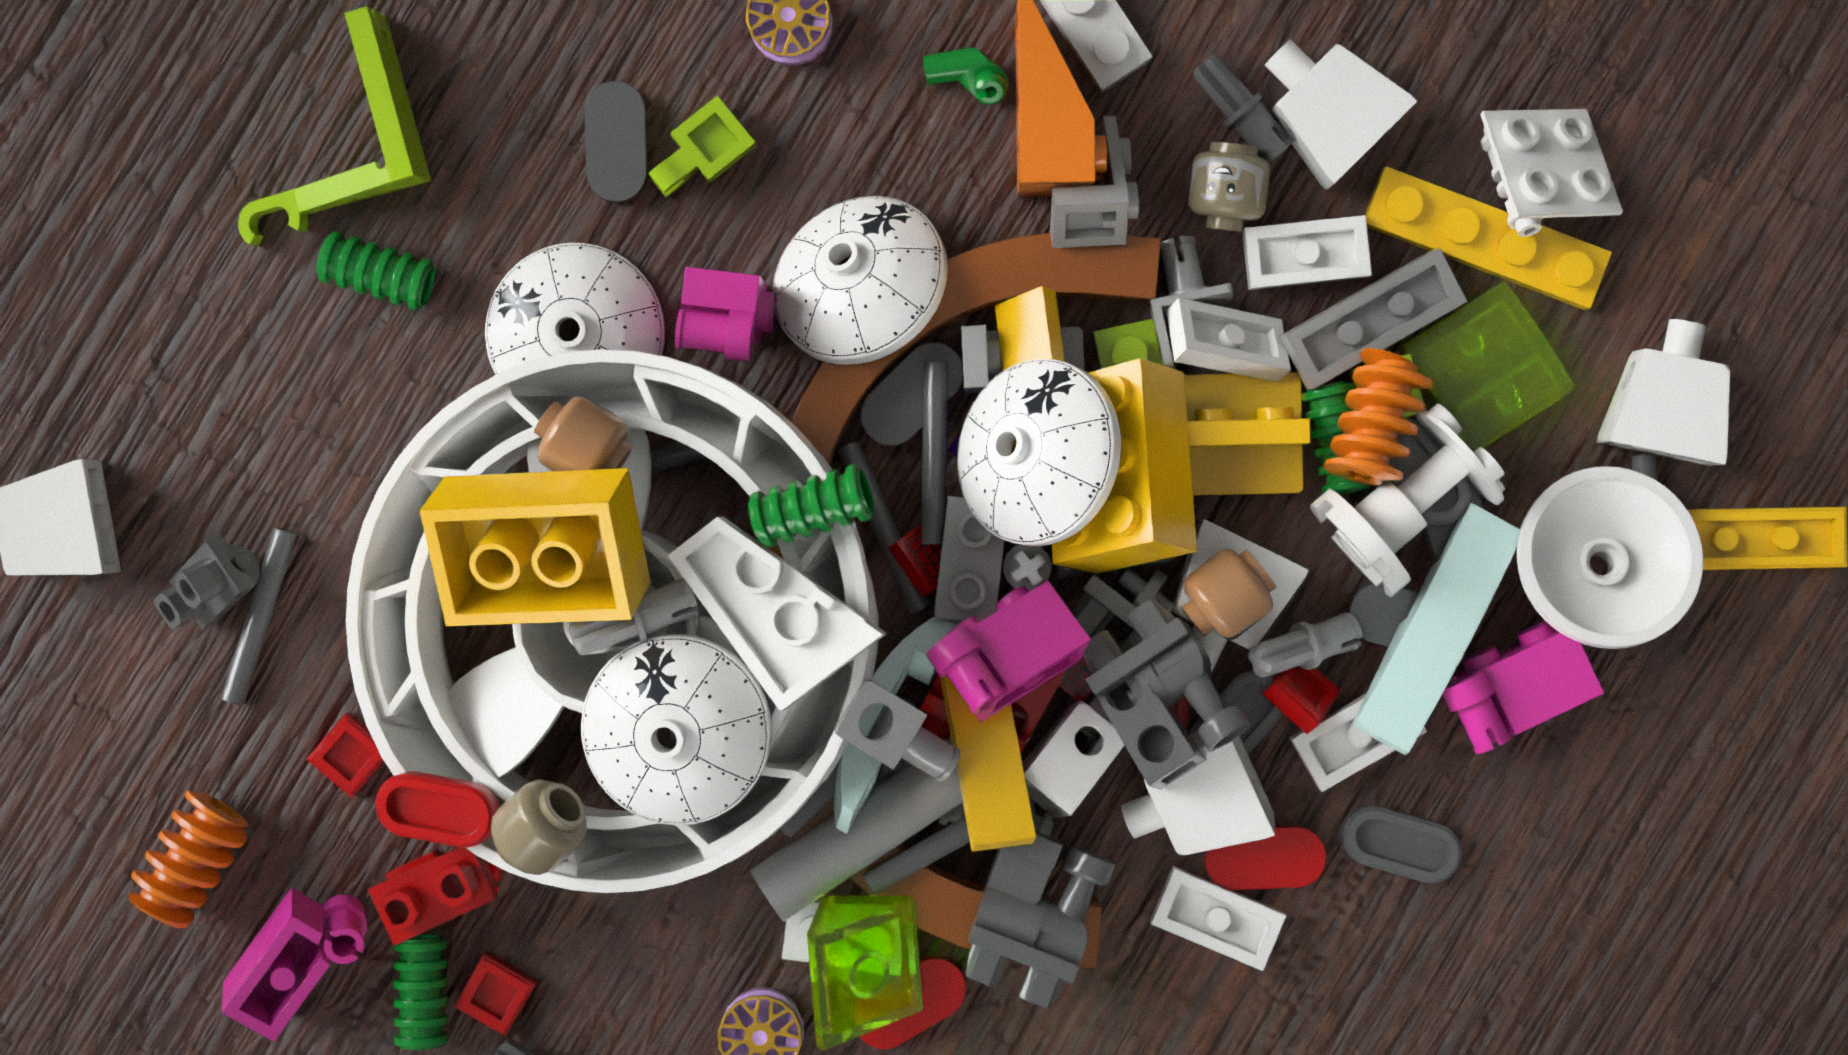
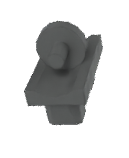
M219 534L207 540L169 580L172 587L161 592L153 600L154 604L172 630L194 619L200 628L204 630L215 624L257 584L260 577V566L256 557L248 549L240 545H227L225 539Z
M1128 567L1117 582L1135 595L1130 602L1097 576L1090 574L1080 587L1085 593L1077 602L1072 614L1090 638L1102 632L1116 615L1133 628L1120 645L1123 651L1127 652L1143 641L1128 617L1132 610L1153 597L1160 601L1170 612L1176 604L1159 592V589L1167 579V575L1161 570H1155L1145 581Z

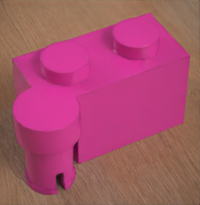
M685 267L681 300L682 309L679 310L677 318L675 348L724 353L726 360L750 362L754 344L762 345L763 332H774L776 298L773 296V292L768 291V285L760 275Z
M1048 580L1031 591L1026 586L1013 590L997 603V612L980 622L976 616L962 621L926 654V657L940 677L948 676L970 707L972 714L977 717L980 723L1079 662L1091 641Z
M1543 621L1519 632L1517 637L1520 643L1498 653L1496 646H1491L1475 652L1462 660L1465 669L1452 675L1453 680L1448 682L1442 695L1450 712L1457 711L1472 742L1475 754H1481L1494 749L1492 743L1497 742L1501 746L1511 739V735H1517L1604 694L1580 642L1563 635L1546 621Z
M291 887L223 981L222 1013L274 1042L328 969L330 960L338 964H349L359 958L357 950L361 953L363 952V937L367 931V912L363 903L350 895H336L329 898L324 904H320Z

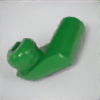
M970 47L922 56L927 86L958 81L980 103L985 105L997 104L1006 95L1008 89L1006 73L998 64L977 48Z

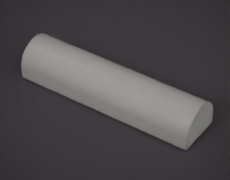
M951 736L946 738L944 741L949 744H952ZM909 763L872 788L847 834L836 829L835 814H832L750 869L752 876L783 922L961 804L963 801L957 768L955 767L950 776L944 781L938 782L931 775Z

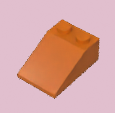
M1017 0L1015 14L1017 197L1052 196V188L1094 186L1095 180H1103V173H1106V135H1095L1094 117L1034 1Z

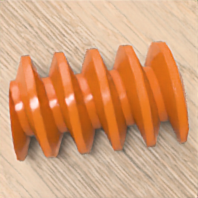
M1364 348L1360 351L1359 355L1366 365L1357 367L1352 376L1354 383L1359 388L1350 390L1345 397L1346 405L1352 411L1342 413L1337 422L1339 429L1345 434L1335 436L1330 444L1332 452L1338 457L1327 459L1323 466L1331 474L1348 481L1365 485H1381L1383 481H1401L1404 474L1390 465L1389 461L1390 458L1410 457L1411 450L1396 441L1398 435L1417 434L1419 428L1405 419L1404 414L1405 412H1423L1425 410L1426 404L1411 395L1412 389L1432 388L1433 381L1418 372V366L1401 355L1376 348Z
M192 789L187 790L184 795L196 808L193 814L178 809L172 812L171 816L182 828L181 832L176 833L165 829L159 832L158 837L169 848L168 852L162 853L152 849L147 850L145 858L156 870L153 874L139 869L134 870L131 874L132 879L142 888L140 894L134 892L127 894L129 901L138 909L161 923L174 928H187L194 921L192 908H200L206 903L208 897L205 888H213L218 885L221 880V873L218 868H227L232 864L234 853L231 848H240L246 843L247 833L243 827H249L246 819L232 807L217 798Z

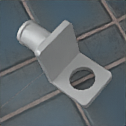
M1193 236L1179 237L1181 244L1179 248L1183 262L1178 260L1174 238L1160 243L1159 254L1162 259L1169 295L1150 300L1151 319H1153L1162 365L1174 369V362L1165 322L1168 321L1166 310L1178 298L1226 308L1232 307L1233 303L1231 283L1212 287L1204 285L1196 249L1197 242Z
M865 680L861 684L834 729L835 734L891 769L894 770L902 758L931 775L938 782H942L950 776L960 757V749L945 742L921 726L927 717L925 713L871 680ZM881 703L886 705L887 707L869 736L865 737L859 728V719L862 712L873 704Z

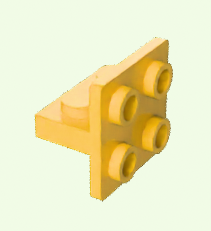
M1287 373L1279 382L1238 374L1184 375L1193 495L1300 493L1303 490L1302 445L1310 443V418L1302 419L1301 378L1298 373Z

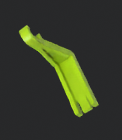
M368 6L344 13L383 152L385 167L380 168L379 163L372 162L248 203L239 215L238 227L242 238L249 245L259 246L263 236L258 230V221L265 214L285 209L289 215L288 225L297 231L306 233L308 228L307 214L431 181L386 15Z

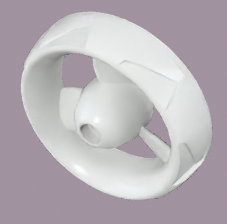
M599 349L568 352L532 360L489 378L469 389L447 405L416 434L396 459L378 488L363 521L353 554L347 588L346 633L348 659L355 693L366 726L381 757L392 774L395 776L408 771H417L480 783L488 787L495 794L501 806L521 787L530 783L516 773L514 769L524 762L542 742L564 707L582 713L589 688L600 670L619 652L639 641L636 636L593 653L580 655L576 651L569 633V625L572 622L512 624L516 647L479 664L454 684L444 645L443 611L420 516V509L444 476L504 474L512 465L526 455L529 473L552 472L538 460V448L543 438L534 433L537 423L554 401L565 406L578 395L590 397L623 419L629 428L627 442L634 447L622 468H629L651 581L646 591L647 593L678 581L683 577L667 556L678 547L667 539L643 529L651 490V456L645 430L675 439L697 450L718 464L734 478L749 496L756 491L769 495V490L777 485L787 490L788 484L795 480H799L805 485L807 484V479L813 475L820 476L822 480L826 479V474L832 469L825 458L791 421L770 403L744 386L712 371L674 358L637 351ZM854 520L851 526L847 527L841 526L839 522L834 523L833 530L829 532H823L820 528H816L815 534L807 538L798 533L793 542L786 543L781 538L778 539L783 559L878 626L879 616L873 582ZM694 592L699 616L679 623L676 622L646 634L647 638L664 634H686L705 638L728 649L746 665ZM878 641L787 710L780 711L761 686L767 699L772 721V739L768 760L761 776L751 791L738 804L720 816L696 824L668 825L646 820L628 810H608L584 806L587 822L585 839L579 848L556 868L541 875L526 874L507 864L498 854L493 837L466 849L507 872L537 883L574 891L599 893L635 892L675 885L707 874L747 854L775 834L802 808L819 786L828 779L844 754L849 742L836 735L834 729L861 684L865 680L872 681L878 652Z

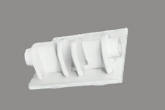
M1587 109L1482 111L1480 115L1484 124L1483 131L1485 136L1481 140L1483 150L1488 152L1493 167L1491 171L1492 178L1495 182L1499 183L1496 187L1499 197L1509 198L1505 202L1509 215L1507 218L1508 226L1511 229L1517 230L1520 237H1528L1538 233L1542 229L1540 221L1543 218L1613 216L1623 213Z

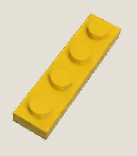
M1387 166L1380 173L1365 212L1367 228L1428 251L1440 248L1446 258L1582 310L1591 308L1612 254L1611 251L1542 226V229L1532 236L1520 237L1517 230L1511 229L1508 226V212Z

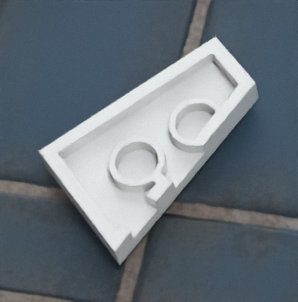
M725 517L715 518L667 555L780 711L787 710L887 634Z

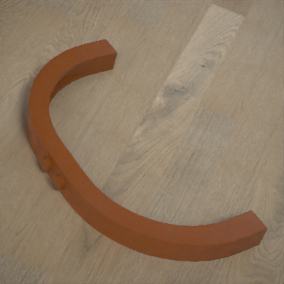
M1051 233L1020 236L983 245L947 259V282L941 302L922 331L897 351L871 362L852 365L823 362L803 394L791 422L805 435L825 458L829 466H831L834 453L844 430L862 399L886 370L905 352L928 335L959 318L995 306L1041 286L1055 290L1056 297L1150 304V300L1156 297L1161 238L1127 235L1125 245L1052 248ZM778 542L775 547L768 548L783 559ZM834 798L806 823L809 829L834 814ZM903 843L850 877L884 907L911 924L955 945L970 949L971 943L968 942L967 934L975 917L985 884L965 879L932 863L874 895L863 873L908 849ZM1042 894L1041 899L1056 905L1061 898L1059 895ZM1091 898L1084 925L1088 941L1087 948L1079 963L1080 967H1097L1102 910L1099 899Z

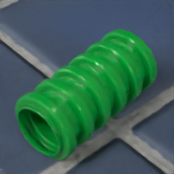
M337 230L333 231L324 240L317 259L316 270L320 282L328 284L336 280V285L341 289H348L352 285L355 292L361 295L372 291L374 299L383 300L388 296L390 297V302L397 306L402 305L403 302H408L409 309L413 311L420 310L427 303L435 281V267L432 259L423 258L418 262L415 255L409 252L404 253L401 257L398 256L396 248L387 247L382 251L379 243L373 241L368 242L365 246L360 237L352 236L346 240L343 232Z
M1348 380L1318 386L1315 389H1306L1307 392L1301 394L1303 402L1309 401L1311 411L1305 413L1306 419L1310 418V420H1313L1315 429L1310 430L1311 439L1317 438L1319 448L1313 450L1314 456L1321 457L1323 465L1327 459L1338 457L1332 452L1330 444L1335 436L1345 434L1339 429L1337 424L1340 415L1352 411L1346 405L1345 397L1350 390L1356 388L1355 383H1348ZM1324 466L1317 468L1318 475H1325L1327 484L1321 487L1322 493L1331 489L1340 495L1371 488L1370 485L1337 477L1328 472Z
M852 464L846 467L844 474H841L836 469L829 471L826 474V479L823 480L820 476L813 475L807 479V484L805 485L799 480H795L788 484L787 490L777 485L769 490V495H765L761 491L753 492L750 495L748 510L751 525L757 539L766 548H771L777 545L780 538L784 542L789 543L796 539L798 533L807 538L815 534L816 528H820L823 532L832 531L834 523L837 522L843 527L851 526L855 517H858L862 522L869 521L874 511V501L864 471L856 464Z
M417 935L395 946L393 945V950L399 952V958L393 960V969L399 971V977L393 980V987L400 990V996L394 998V1007L400 1009V1014L394 1017V1026L400 1028V1033L394 1036V1045L399 1046L401 1049L428 1050L439 1048L443 1044L448 1043V1033L442 1031V1026L448 1023V1014L442 1013V1007L448 1004V996L442 994V988L446 987L448 983L447 977L441 975V969L447 967V958L441 956V950L447 948V939L441 938L439 935Z

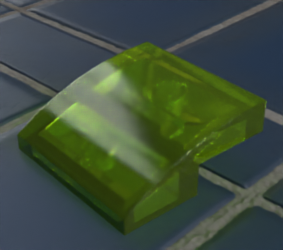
M1505 281L1403 345L1404 355L1411 354L1413 363L1419 368L1418 372L1433 381L1430 391L1438 403L1445 407L1460 424L1462 431L1458 436L1472 452L1479 447L1484 448L1575 390L1572 380L1552 347Z

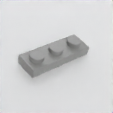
M1438 248L1425 253L1283 333L1279 338L1306 389H1315L1362 362L1359 355L1362 349L1376 348L1383 350L1468 301L1441 249Z

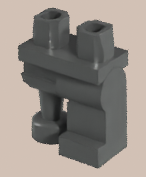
M1153 597L1132 610L1128 615L1143 641L1127 652H1124L1113 633L1105 630L1091 638L1083 656L1088 669L1092 673L1091 676L1085 679L1098 697L1104 711L1148 786L1162 790L1207 760L1194 739L1190 738L1170 707L1183 697L1188 700L1204 721L1198 729V735L1209 752L1232 742L1247 731L1251 724L1240 707L1230 706L1225 708L1209 677L1212 665L1209 655L1198 641L1199 639L1190 625L1178 617L1175 618L1160 601Z
M1035 830L1036 839L1033 844L998 848L975 917L967 934L971 947L968 953L965 974L970 979L996 988L1007 958L1027 965L1029 968L1019 990V997L1043 1008L1050 1009L1061 992L1065 981L1073 984L1080 967L1079 963L1087 948L1088 935L1084 922L1095 884L1107 885L1110 882L1116 864L1086 850L1070 846L1063 867L1072 876L1058 904L1056 905L1041 899L1052 868L1054 869L1063 845L1060 840Z

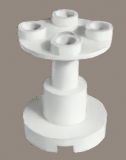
M1439 403L1429 411L1417 412L1416 418L1418 423L1427 430L1441 449L1396 487L1390 481H1384L1354 508L1331 489H1328L1310 505L1313 514L1320 524L1328 518L1338 530L1331 538L1344 554L1376 587L1383 582L1385 594L1389 597L1394 596L1411 581L1408 572L1395 553L1427 526L1421 514L1465 477L1480 495L1495 505H1499L1504 500L1502 492L1505 488L1499 479L1505 473L1501 466L1482 447L1472 452L1458 436L1462 431L1460 424Z

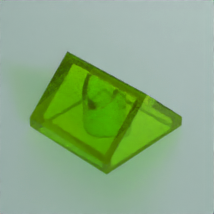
M822 896L807 932L816 1045L825 1051L923 1010L915 900L908 896Z

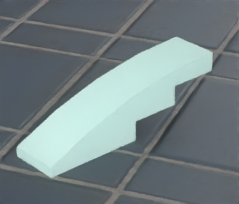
M1473 503L1469 504L1465 513L1458 519L1440 559L1430 568L1408 617L1399 624L1351 726L1404 755L1410 752L1465 653L1517 548L1520 529Z

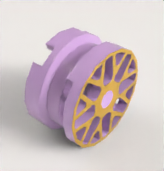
M748 0L746 9V22L755 46L766 58L780 65L798 66L814 60L825 50L832 36L833 17L827 0Z
M753 988L738 995L727 1007L718 1029V1048L721 1054L798 1055L804 1038V1019H802L797 1004L785 993L772 988Z

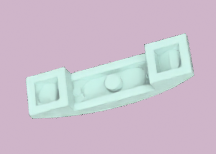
M934 616L920 625L887 656L873 675L872 681L894 695L899 691L907 675L929 685L937 671L926 657V654L961 621L941 619ZM881 703L873 704L863 711L859 720V728L865 737L869 736L887 707L886 705ZM848 743L839 761L834 792L836 829L846 834L872 790L882 763Z

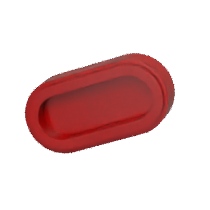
M408 771L390 777L381 785L376 796L378 818L383 826L393 834L461 848L476 846L492 837V817L500 807L495 794L488 787L480 783L417 771Z
M1299 825L1275 826V835L1272 837L1204 851V865L1208 874L1215 883L1229 890L1307 886L1321 875L1326 863V852L1322 841L1311 830Z
M940 955L927 956L902 970L901 975L895 974L865 992L859 999L854 1013V1025L859 1037L871 1047L891 1049L953 1014L961 1006L966 993V982L961 968L947 957Z

